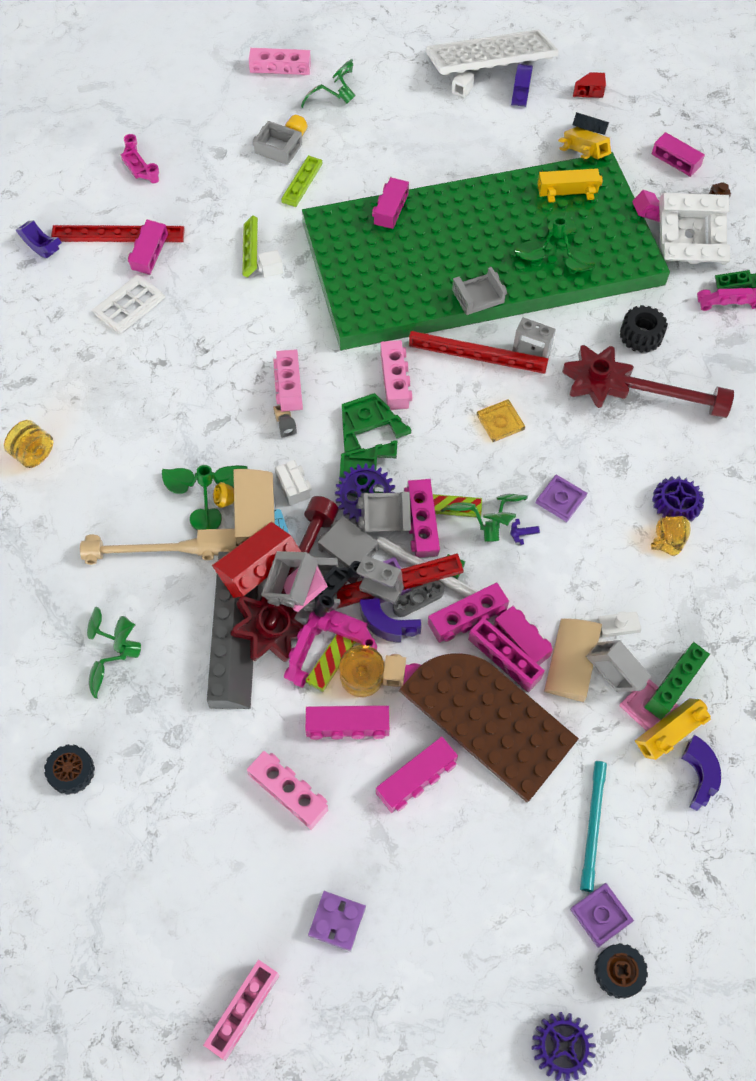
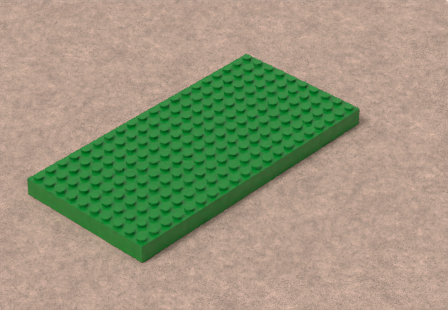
M613 152L599 159L592 156L588 159L575 158L409 189L408 197L393 229L374 224L372 212L373 208L378 205L379 195L302 209L304 230L340 351L409 337L411 331L426 334L664 286L670 274V270L645 218L638 215L632 201L635 197ZM598 169L599 175H602V186L599 187L598 193H594V200H587L586 194L556 195L555 202H548L547 196L539 195L537 185L539 172ZM567 211L569 217L576 224V231L571 235H567L571 254L573 255L577 251L584 252L592 258L595 266L590 270L582 272L568 269L565 265V260L569 256L567 255L564 236L557 239L552 235L546 249H544L545 257L538 261L521 259L515 254L514 250L526 241H536L543 246L549 235L548 224L554 218ZM492 267L494 272L498 273L501 284L506 287L507 294L505 295L504 303L466 315L452 291L453 278L460 276L464 282L486 275L488 268Z

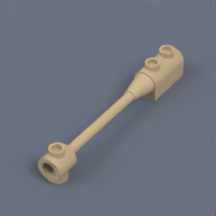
M235 529L197 530V538L179 543L103 546V542L98 535L90 534L86 535L85 541L80 543V556L82 560H85L86 564L90 565L96 564L97 559H103L104 553L179 551L202 556L203 560H212L214 555H218V552H230L238 544L235 539Z

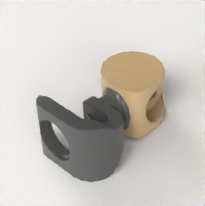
M280 405L273 406L276 422L279 421L281 438L297 434L296 423L291 417V412H281ZM288 429H293L290 433H284Z

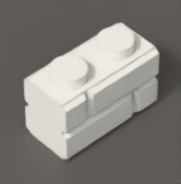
M293 460L275 467L276 478L290 506L310 498L312 488L308 480L305 481L303 478L305 474L301 465L298 466L296 461Z

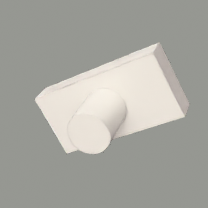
M622 611L618 614L598 616L597 619L598 623L602 624L601 637L640 633L642 630L637 611L629 613Z

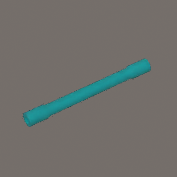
M603 761L594 762L585 860L580 890L585 892L594 891L597 843L603 788L607 770V763Z

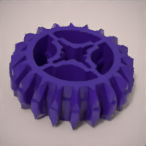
M671 476L669 479L665 478L662 483L660 482L653 492L652 502H654L653 508L658 509L657 514H663L662 520L668 518L669 523L674 520L678 525L681 521L686 524L688 521L692 522L701 513L700 511L703 510L705 498L702 497L703 492L699 491V486H694V481L688 482L687 477L682 480L680 476L676 479Z
M562 1012L558 1013V1020H556L553 1014H550V1023L545 1018L541 1020L544 1029L540 1026L535 1028L541 1035L532 1036V1040L539 1042V1044L531 1046V1049L534 1051L539 1050L540 1053L534 1056V1060L542 1058L543 1062L539 1065V1069L541 1070L547 1066L546 1075L549 1077L554 1071L556 1081L560 1080L562 1074L564 1081H570V1073L574 1080H578L577 1070L580 1074L586 1075L587 1072L583 1065L589 1068L593 1065L587 1057L595 1058L596 1056L595 1053L589 1052V1048H595L596 1044L588 1042V1039L594 1035L593 1033L585 1034L584 1031L588 1029L587 1024L581 1028L578 1026L581 1018L577 1017L572 1022L571 1013L567 1014L566 1020H564ZM565 1026L574 1032L565 1037L556 1032L553 1027ZM548 1033L554 1045L549 1055H547L545 1040ZM578 1038L582 1046L579 1060L574 1051V1044ZM571 1040L568 1043V1052L563 1051L555 1054L559 1050V1046H561L559 1041L563 1043ZM562 1056L574 1066L562 1068L554 1064L553 1061Z

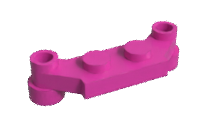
M134 134L125 135V149L121 154L123 162L136 179H147L151 183L159 182L158 165L155 163L147 165L137 152L136 136Z
M756 288L718 289L714 293H711L710 290H701L697 293V299L703 311L711 309L712 305L750 304L752 309H756Z
M335 610L326 613L332 616V623L328 631L360 643L361 652L365 657L370 658L376 655L377 644L367 629L368 623ZM318 629L316 635H319L322 630Z
M312 611L309 615L308 623L300 629L297 635V644L291 649L289 654V667L284 674V678L294 682V685L303 688L306 684V678L309 674L301 670L317 630L327 631L331 626L332 616L326 614L324 617H318Z

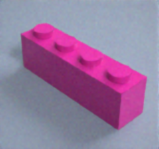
M389 706L306 707L305 731L306 737H310V739L319 740L323 737H331L332 739H343V737L363 739L364 736L383 739L385 736H389Z
M441 736L377 786L376 794L391 813L395 810L399 812L408 804L406 801L411 797L417 798L424 792L423 788L425 786L435 784L441 778L439 775L444 771L450 772L457 765L458 755Z

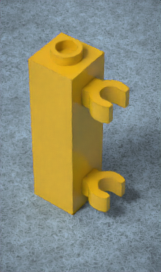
M579 127L565 131L564 137L558 140L561 143L564 142V145L559 148L560 150L572 149L582 153L581 158L588 159L590 156L599 159L611 154L609 137Z
M598 169L539 172L537 185L539 195L547 196L548 202H555L556 195L586 194L587 200H594V193H598L603 179L602 175H599Z
M689 698L638 737L635 742L644 757L656 760L664 753L668 754L674 749L673 746L698 726L709 722L711 716L707 711V705L701 699Z

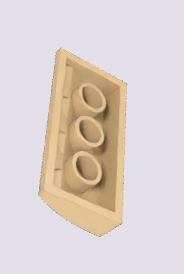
M234 469L235 539L237 544L244 542L269 522L275 524L272 472L255 469Z
M561 619L544 692L580 702L585 701L593 664L586 656L598 643L602 624L579 619Z

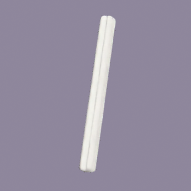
M381 536L377 539L378 548L409 566L426 562ZM452 576L439 580L444 586L465 598L477 592Z

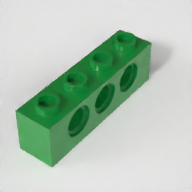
M693 641L644 708L662 720L673 708L710 653Z

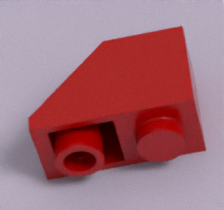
M590 72L576 81L573 97L603 98L606 88L605 73Z

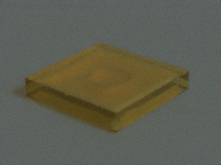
M509 399L479 410L476 414L492 442L523 431L526 427Z

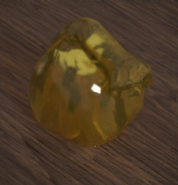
M685 516L660 518L656 525V535L658 537L654 538L653 543H651V549L661 550L671 556L678 555L686 545L691 533L689 520Z

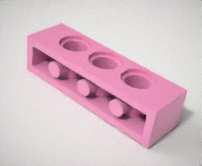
M250 48V73L310 75V50Z
M402 340L381 342L380 353L387 405L390 407V410L408 409L409 401H412V391L408 390L410 376H406V372H408V362L404 361V358H406V347H402Z
M297 349L276 351L277 358L273 359L274 369H278L274 370L275 381H277L275 382L276 392H279L276 394V402L280 404L281 412L303 410Z
M263 751L247 768L248 775L312 830L328 812L327 800L319 793L315 795L311 791V786L306 781L301 780L300 782L295 778L296 774L288 766L284 768L280 765V760L273 753L268 754ZM277 771L279 775L276 778L270 779L268 777L270 772ZM291 784L295 787L294 790L289 793L283 790L284 787ZM308 798L311 802L308 806H301L299 804L300 800Z
M258 959L203 1046L226 1061L279 978V974Z

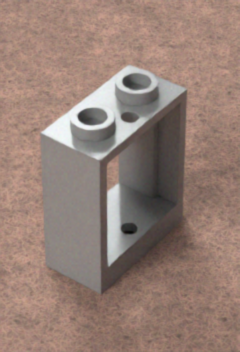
M267 121L262 126L259 134L253 139L254 152L288 165L302 146V133ZM270 137L287 142L283 149L266 143Z
M522 317L516 329L512 351L549 358L556 329ZM522 335L545 343L544 348L522 341Z
M277 551L261 595L268 599L269 604L275 606L280 604L288 607H294L295 605L304 606L319 561L307 552ZM290 567L299 568L290 594H281Z
M620 640L598 642L586 656L616 692L641 691L647 686L646 682L651 678V675Z

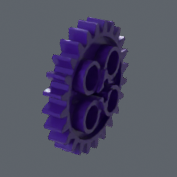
M365 463L364 468L357 464V470L350 467V474L344 471L345 478L339 477V481L342 484H336V488L340 490L335 492V496H339L335 500L336 503H341L338 508L339 510L345 509L343 516L349 514V521L356 518V524H358L359 517H361V509L356 508L358 498L355 501L347 499L349 494L354 493L361 497L362 492L365 493L372 480L375 483L370 487L369 493H374L373 490L377 487L382 488L383 493H395L391 492L395 489V485H389L393 479H386L388 472L381 474L382 468L380 467L376 471L374 464L371 466V469L368 468L367 463ZM359 478H365L367 480V483L365 485H359L357 483V480Z

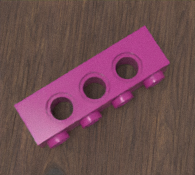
M431 479L408 480L404 492H410L411 530L409 534L413 536V540L410 541L411 552H415V556L419 558L436 557L439 555L440 546ZM415 499H421L423 503H417ZM423 516L426 520L420 521L416 517ZM419 534H426L428 538L422 539L419 537Z
M496 582L429 615L427 624L439 643L444 640L448 642L457 634L470 631L483 617L489 621L491 617L504 613L508 608L509 600ZM482 604H489L491 607L485 608ZM466 612H471V613H473L474 615H473V616H467L465 613H466ZM453 620L457 624L450 625L448 621Z
M484 617L470 630L468 640L528 693L542 679L545 670Z

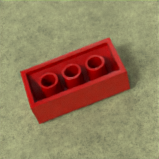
M269 522L215 562L212 567L233 598L246 595L268 578L277 551L301 552V550L289 533L273 522Z

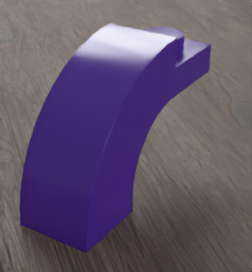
M518 64L511 105L526 107L533 69L532 65Z
M34 220L27 221L16 229V232L23 241L43 258H48L58 251V246L62 243L58 237L47 236Z
M380 599L360 600L362 619L368 623V629L376 636L390 642H401L402 635L414 637L417 634H421V619H392L382 611Z
M693 735L681 759L690 763L698 775V787L689 806L698 811L702 806L706 807L710 797H713L719 791L721 768L710 746L698 736Z

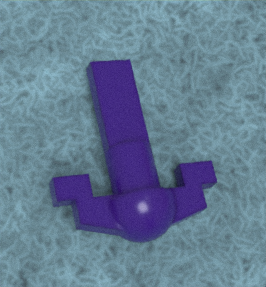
M515 519V522H512L510 534L515 543H520V545H524V540L520 539L519 536L540 533L539 526L517 528V525H520V520Z

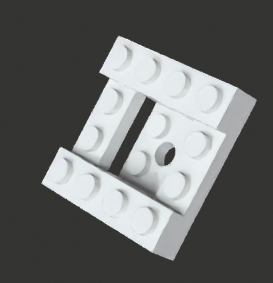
M663 193L659 197L660 251L665 262L687 261L689 264L720 262L722 265L730 262V244H727L729 195ZM707 216H708V244H706V223H705V218H706ZM685 231H690L692 238H687Z

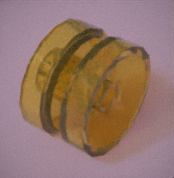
M24 420L16 424L8 432L4 441V450L26 468H33L41 464L50 454L54 443L53 437L32 420Z
M358 645L347 650L340 659L339 666L342 687L355 697H367L376 693L383 684L384 661L381 654L376 649L365 645Z

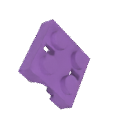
M323 891L308 936L351 952L366 905ZM341 902L345 904L343 912L338 910ZM330 931L335 933L333 940L328 938Z

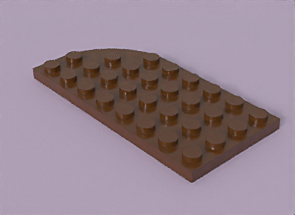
M452 653L432 658L423 663L399 689L401 694L527 803L579 739L491 663L473 655Z

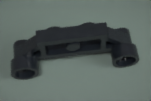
M353 561L350 567L338 568L334 566L323 577L328 587L315 597L314 612L318 617H324L334 605L333 597L347 582L353 584L357 582L358 578L362 577L356 572L361 562Z

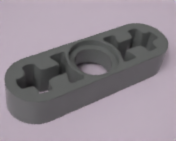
M439 580L433 581L400 596L396 605L393 604V613L398 617H405L435 602L444 595V584ZM432 587L439 588V593L432 591ZM417 594L424 597V600L420 603L413 600V597ZM398 604L405 605V610L398 609Z

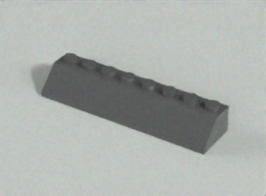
M218 552V560L229 552ZM218 574L216 577L207 703L210 709H251L254 663L250 658L251 640L231 636L230 631L233 627L244 620L236 604L240 597L233 598ZM258 585L244 596L257 600Z

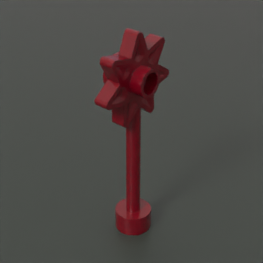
M582 345L578 353L579 361L565 362L563 366V374L575 380L571 387L570 396L576 397L589 394L597 408L603 406L607 395L622 399L627 398L629 388L709 405V415L722 418L728 417L733 404L734 390L717 386L712 395L631 377L633 365L615 362V348L613 346H609L597 354L587 346Z
M322 496L311 498L304 513L310 524L299 546L301 552L309 554L321 527L329 528L333 524L339 508L330 499ZM290 567L287 577L295 571V567ZM283 588L281 594H286L284 588ZM245 596L240 597L236 604L244 620L233 627L230 631L231 636L251 640L250 658L252 661H257L268 650H271L283 662H287L290 659L289 654L292 649L291 641L298 640L297 635L300 629L304 627L303 624L295 619L297 611L293 607H288L284 604L279 606L269 604L268 599L261 596L260 601Z

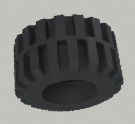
M640 305V307L635 306L633 309L628 310L620 329V338H622L623 344L626 343V347H631L633 351L638 350L640 353H643V351L648 353L651 350H656L661 345L668 323H666V317H663L664 314L658 312L657 308L653 309L651 308L652 306L645 307Z

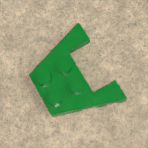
M375 393L342 404L344 453L361 449L355 435L387 424L390 425L396 439L411 434V428L408 425L406 426L402 419L390 410V407Z
M398 440L384 445L378 444L368 449L362 448L342 453L339 477L345 478L344 471L350 474V467L357 470V464L364 468L365 463H367L370 469L374 464L376 470L377 458L397 459ZM359 478L357 480V483L359 485H365L367 483V480L365 478ZM374 480L371 481L365 493H369L370 487L375 483ZM375 489L373 490L374 493H383V492L375 491ZM354 493L349 494L353 497L358 498V496Z

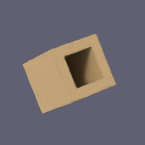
M399 654L386 655L383 685L403 686L406 657H402Z

